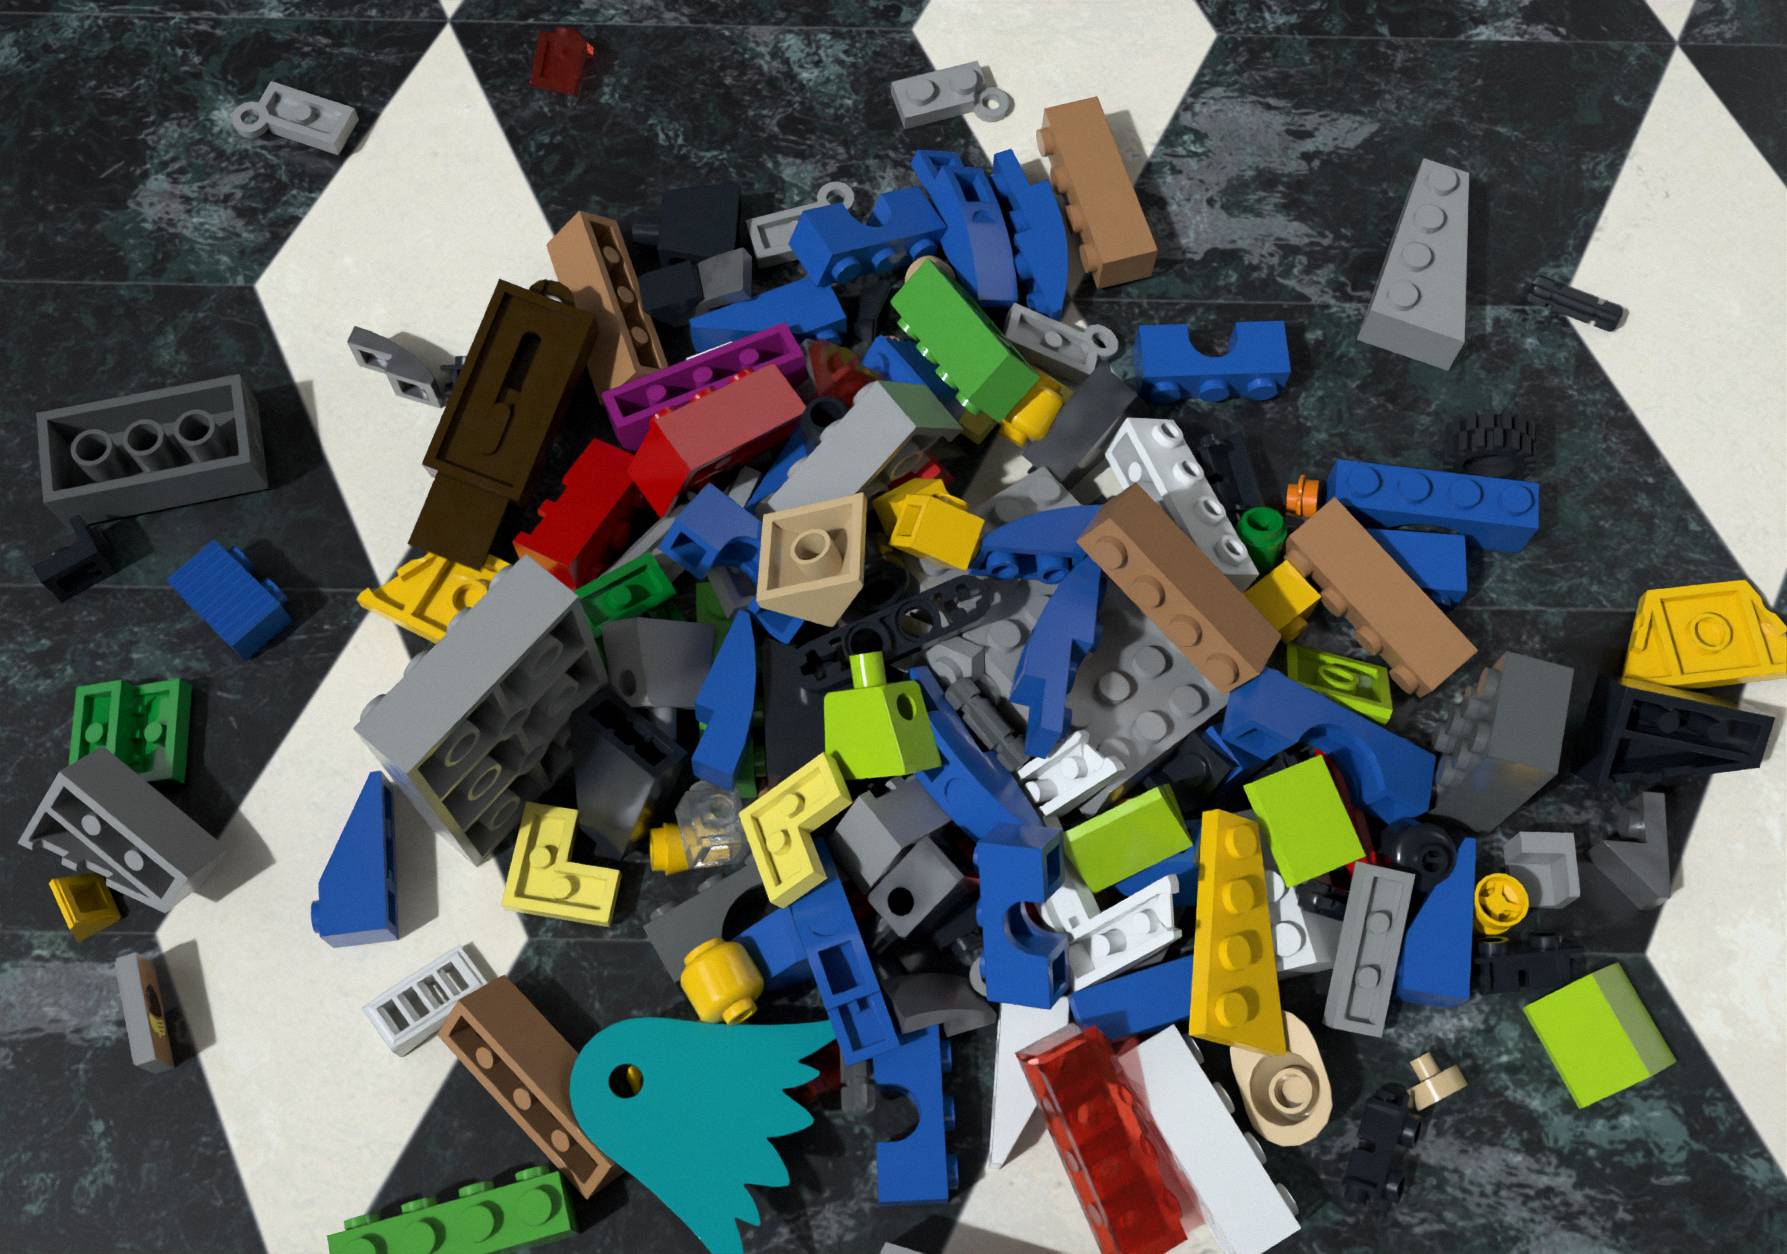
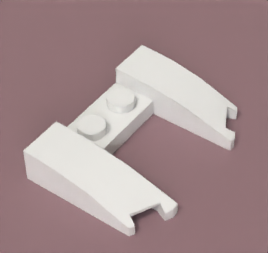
M1086 730L1076 731L1068 736L1065 741H1061L1053 746L1046 759L1036 757L1012 773L1015 781L1045 827L1063 829L1058 820L1059 818L1093 796L1126 770L1122 761L1116 756L1105 758L1088 743L1090 734ZM1064 853L1065 883L1045 904L1033 902L1046 931L1068 934L1070 986L1073 992L1110 980L1182 937V930L1174 927L1172 894L1179 892V881L1176 873L1163 877L1101 913L1090 888Z

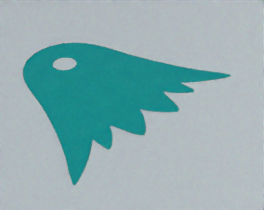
M643 1017L627 1019L612 1024L597 1033L583 1047L577 1057L570 1077L569 1095L573 1113L588 1138L605 1155L651 1190L693 1231L712 1254H744L735 1218L755 1226H759L761 1223L756 1204L748 1190L744 1187V1184L783 1187L788 1186L790 1183L788 1171L781 1157L767 1138L798 1132L814 1122L811 1114L782 1090L803 1085L818 1077L820 1074L819 1070L801 1064L798 1060L821 1049L836 1039L830 1020L800 1024L735 1025L729 1027L727 1024L703 1023L670 1018ZM622 1064H631L636 1066L643 1075L642 1089L631 1098L617 1097L609 1087L610 1074L616 1067Z

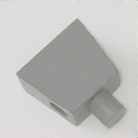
M641 617L602 623V635L611 691L636 711H644V717L673 741H677V712L695 710L694 702L711 669L715 625Z

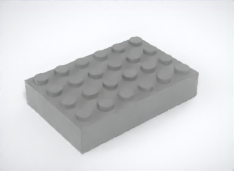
M1042 466L968 511V513L985 520L980 532L982 538L1000 526L1022 517L1051 509L1081 506V504ZM903 551V556L909 568L910 584L906 594L898 602L955 577L969 575L968 567L966 571L942 568ZM1103 570L1100 573V577L1107 579V589L1103 603L1096 613V621L1103 623L1102 636L1097 651L1094 654L1087 653L1077 670L1071 692L1066 694L1065 707L1072 709V721L1067 737L1076 731L1086 730L1090 734L1088 743L1105 758L1116 756L1122 761L1126 770L1077 806L1088 820L1099 815L1140 784L1149 773L1155 772L1165 765L1192 731L1198 729L1206 731L1210 726L1223 721L1230 694L1229 691L1222 695ZM976 576L984 581L989 588L991 595L990 613L985 621L978 626L955 636L984 647V674L992 678L1001 691V704L996 710L1015 730L1012 735L1021 733L1026 735L1029 707L1008 702L1012 680L1023 647L1045 605L1059 584H1045L1037 580L1024 579L999 581L985 576ZM966 589L959 590L957 592L958 601L944 609L942 598L932 601L939 610L942 627L952 624L948 619L947 613L953 610L964 608L968 615L975 613L976 601L981 599L979 593L969 595ZM915 609L905 614L931 626L933 625L931 616L924 610ZM978 688L981 691L979 696L986 699L985 693Z
M525 553L514 565H507L497 572L489 584L488 592L472 608L466 607L453 617L447 627L446 635L430 651L424 650L409 662L404 671V677L387 695L381 694L369 702L360 716V722L353 728L429 826L476 867L490 855L522 820L526 802L538 803L573 765L569 724L571 712L606 687L611 690L608 675L579 596Z

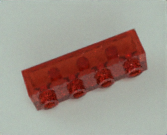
M1070 1023L1015 1052L1101 1254H1164L1188 1240L1180 1222V1219L1183 1217L1181 1206L1175 1195L1164 1185L1157 1168L1160 1165L1159 1155L1153 1143L1142 1134L1134 1115L1137 1112L1135 1099L1127 1086L1120 1082L1111 1062L1114 1060V1051L1106 1035L1097 1029L1096 1025Z

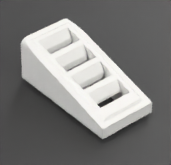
M459 944L380 994L364 1006L362 1010L390 1050L399 1057H403L442 1027L459 999L488 984V982ZM453 966H455L469 985L461 993L445 973ZM435 980L450 999L442 1005L439 1004L427 987ZM416 994L430 1011V1013L422 1018L408 1001ZM397 1008L410 1024V1026L402 1031L389 1015Z

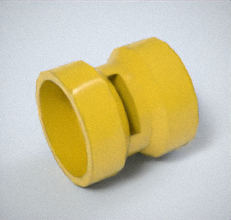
M1494 873L1485 876L1474 885L1473 934L1480 937L1499 936L1526 916L1529 907L1528 894L1524 886L1516 878L1507 874ZM1483 906H1485L1486 910L1490 913V915H1488L1484 911Z

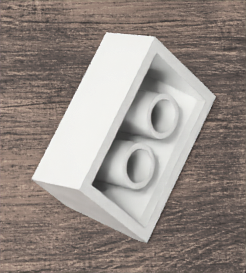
M1253 809L1232 813L1258 822ZM1258 822L1277 980L1282 981L1333 969L1343 922L1304 911L1298 907L1299 895L1295 893L1297 885L1290 888L1286 887ZM1328 872L1312 878L1332 885Z

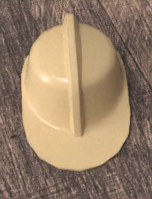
M1281 1010L1286 1056L1270 1057L1231 1046L1230 1055L1232 1068L1246 1113L1253 1128L1267 1141L1284 1147L1300 1146L1316 1138L1328 1124L1333 1107L1332 1090L1317 1042L1308 1026L1293 1013Z

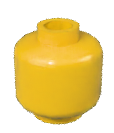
M1038 372L1036 373L1041 378L1000 423L997 422L1001 425L998 434L1009 442L1023 448L1028 440L1033 442V440H1041L1046 437L1059 410L1065 404L1063 398L1058 394L1061 390L1060 385Z
M721 937L714 938L699 945L684 959L686 967L681 973L680 979L681 987L703 1021L716 1023L725 1020L727 1025L731 1027L745 1021L757 1011V1006L754 1002L763 992L764 979L743 945L735 941L725 942Z

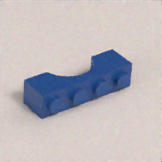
M1337 459L1323 487V506L1335 497L1363 528L1386 529L1407 524L1435 525L1465 535L1469 546L1472 548L1520 553L1539 529V483Z
M1264 666L1260 675L1230 691L1221 733L1223 740L1264 761L1297 742L1316 747L1325 753L1340 770L1348 787L1351 805L1387 824L1402 818H1415L1429 810L1436 756L1416 746L1411 740L1387 731L1374 724L1368 717L1355 714L1331 701L1326 695L1312 691L1287 678L1281 671Z

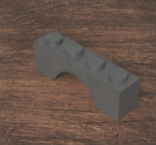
M834 817L810 833L812 840L824 836L825 841L828 840L838 826ZM753 853L745 859V867L728 877L725 872L710 877L697 888L699 894L680 904L678 900H673L660 906L650 915L652 921L643 926L650 942L680 993L684 991L681 987L680 979L681 973L686 967L684 963L686 956L708 940L721 937L726 942L729 927L736 915L750 902L767 895ZM831 854L844 892L858 887Z

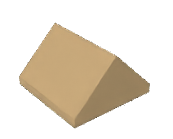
M863 492L763 515L756 602L761 608L833 627L863 587L867 498Z

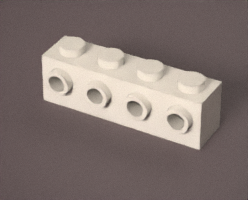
M1127 417L1103 450L1123 491L1137 482L1178 527H1182V531L1243 594L1258 577L1259 573L1248 555L1247 548L1241 542L1229 521L1223 505L1218 501L1208 483L1202 467L1197 463L1183 438L1182 431L1174 420Z
M1173 1024L1118 1057L1110 1068L1224 1254H1261L1301 1229L1294 1217L1299 1214L1298 1207L1288 1190L1281 1183L1274 1185L1262 1165L1267 1160L1257 1140L1249 1132L1242 1134L1230 1114L1235 1112V1108L1225 1089L1218 1082L1211 1084L1203 1072L1200 1064L1204 1062V1059L1195 1041L1187 1033L1180 1035Z

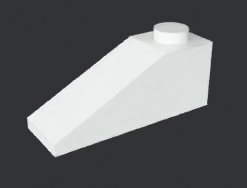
M1062 996L1051 1010L999 1003L988 1169L1001 1168L1066 1055L1067 1046L1076 1047L1078 1028L1073 1013H1069L1067 996Z

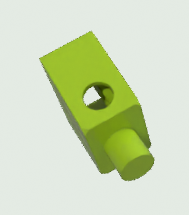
M882 651L849 656L854 688L828 692L824 698L825 753L836 759L844 780L907 775L941 767L940 755L919 684L915 680L887 683Z

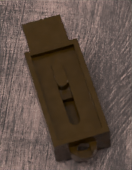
M499 279L423 459L422 466L435 479L408 541L409 546L482 573L508 508L512 507L526 513L599 334L595 315L576 308L573 293L564 284L544 279L537 281L529 289H525Z

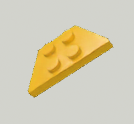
M428 553L424 557L413 559L397 569L398 576L372 592L369 588L362 591L357 597V601L361 607L437 644L446 635L447 627L453 617L466 607L472 608L488 592L489 584L497 572L511 564L489 554L483 571L480 573Z
M1746 580L1647 590L1639 598L1621 677L1682 690L1786 679L1787 637L1784 634L1787 632V626L1775 613L1765 608L1762 598Z

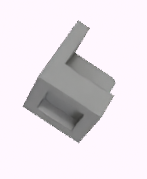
M1519 832L1503 845L1506 874L1516 878L1524 886L1528 894V908L1563 909L1580 897L1574 833Z

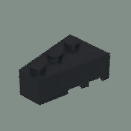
M1599 672L1570 772L1599 789L1613 787V783L1643 780L1644 782L1661 781L1662 777L1690 773L1693 776L1760 768L1775 717L1740 701Z

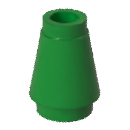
M1266 507L1249 509L1243 514L1242 519L1236 525V533L1247 548L1248 555L1259 573L1252 583H1257L1273 571L1287 536V527L1283 523L1282 516L1277 511Z

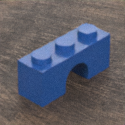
M918 186L880 194L866 225L857 221L842 202L804 210L788 245L816 287L836 282L839 284L847 283L856 277L873 273L884 274L893 268L912 264L923 256H934L947 226Z
M1284 321L1236 322L1227 345L1228 354L1221 357H1208L1195 350L1189 340L1187 324L1139 325L1133 346L1137 394L1143 400H1153L1161 404L1171 403L1178 399L1201 398L1206 402H1216L1227 397H1249L1253 400H1266L1274 396H1280L1291 373Z
M709 482L675 518L658 549L700 581L710 570L718 566H732L744 572L751 579L755 587V597L746 609V612L750 614V619L781 643L788 645L807 620L761 608L756 602L763 523Z
M998 823L977 842L973 854V868L975 873L979 875L980 898L977 903L976 919L978 925L983 928L984 944L979 969L981 977L986 979L987 1001L1051 1010L1070 987L1068 934L1048 932L1035 925L1026 912L1025 901L1045 904L1065 883L1063 829Z
M939 1024L906 1034H901L897 1027L893 1026L901 1047L873 1057V1088H875V1092L895 1091L909 1097L917 1107L919 1124L909 1137L901 1141L876 1143L878 1206L946 1204L948 1201V1189H958L957 1155L946 1154L945 1131H955L953 1096H943L942 1074L951 1073L950 1039H939Z

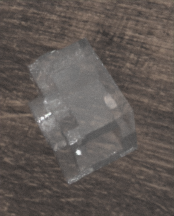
M702 780L693 784L689 791H686L675 809L689 869L738 864L750 849V844L738 814L743 808L737 786L731 792Z

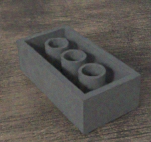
M240 374L36 413L43 503L67 528L72 527L69 519L78 514L87 524L268 489L258 402Z
M1506 651L1492 668H1484L1479 683L1475 687L1469 686L1462 702L1459 705L1453 704L1447 719L1444 722L1438 721L1434 728L1430 750L1437 752L1429 810L1426 812L1425 819L1488 835L1557 775L1574 668Z

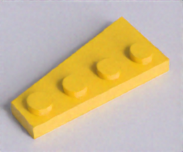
M1220 809L1206 811L1202 813L1189 1036L1270 1057L1286 1056L1258 822Z

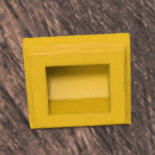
M99 873L52 879L49 883L66 923L78 943L113 925L122 918L109 887L106 886L103 875Z

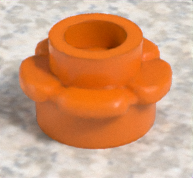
M1301 475L1298 484H1289L1286 504L1287 512L1294 513L1298 517L1313 516L1320 506V480H1308L1306 475Z

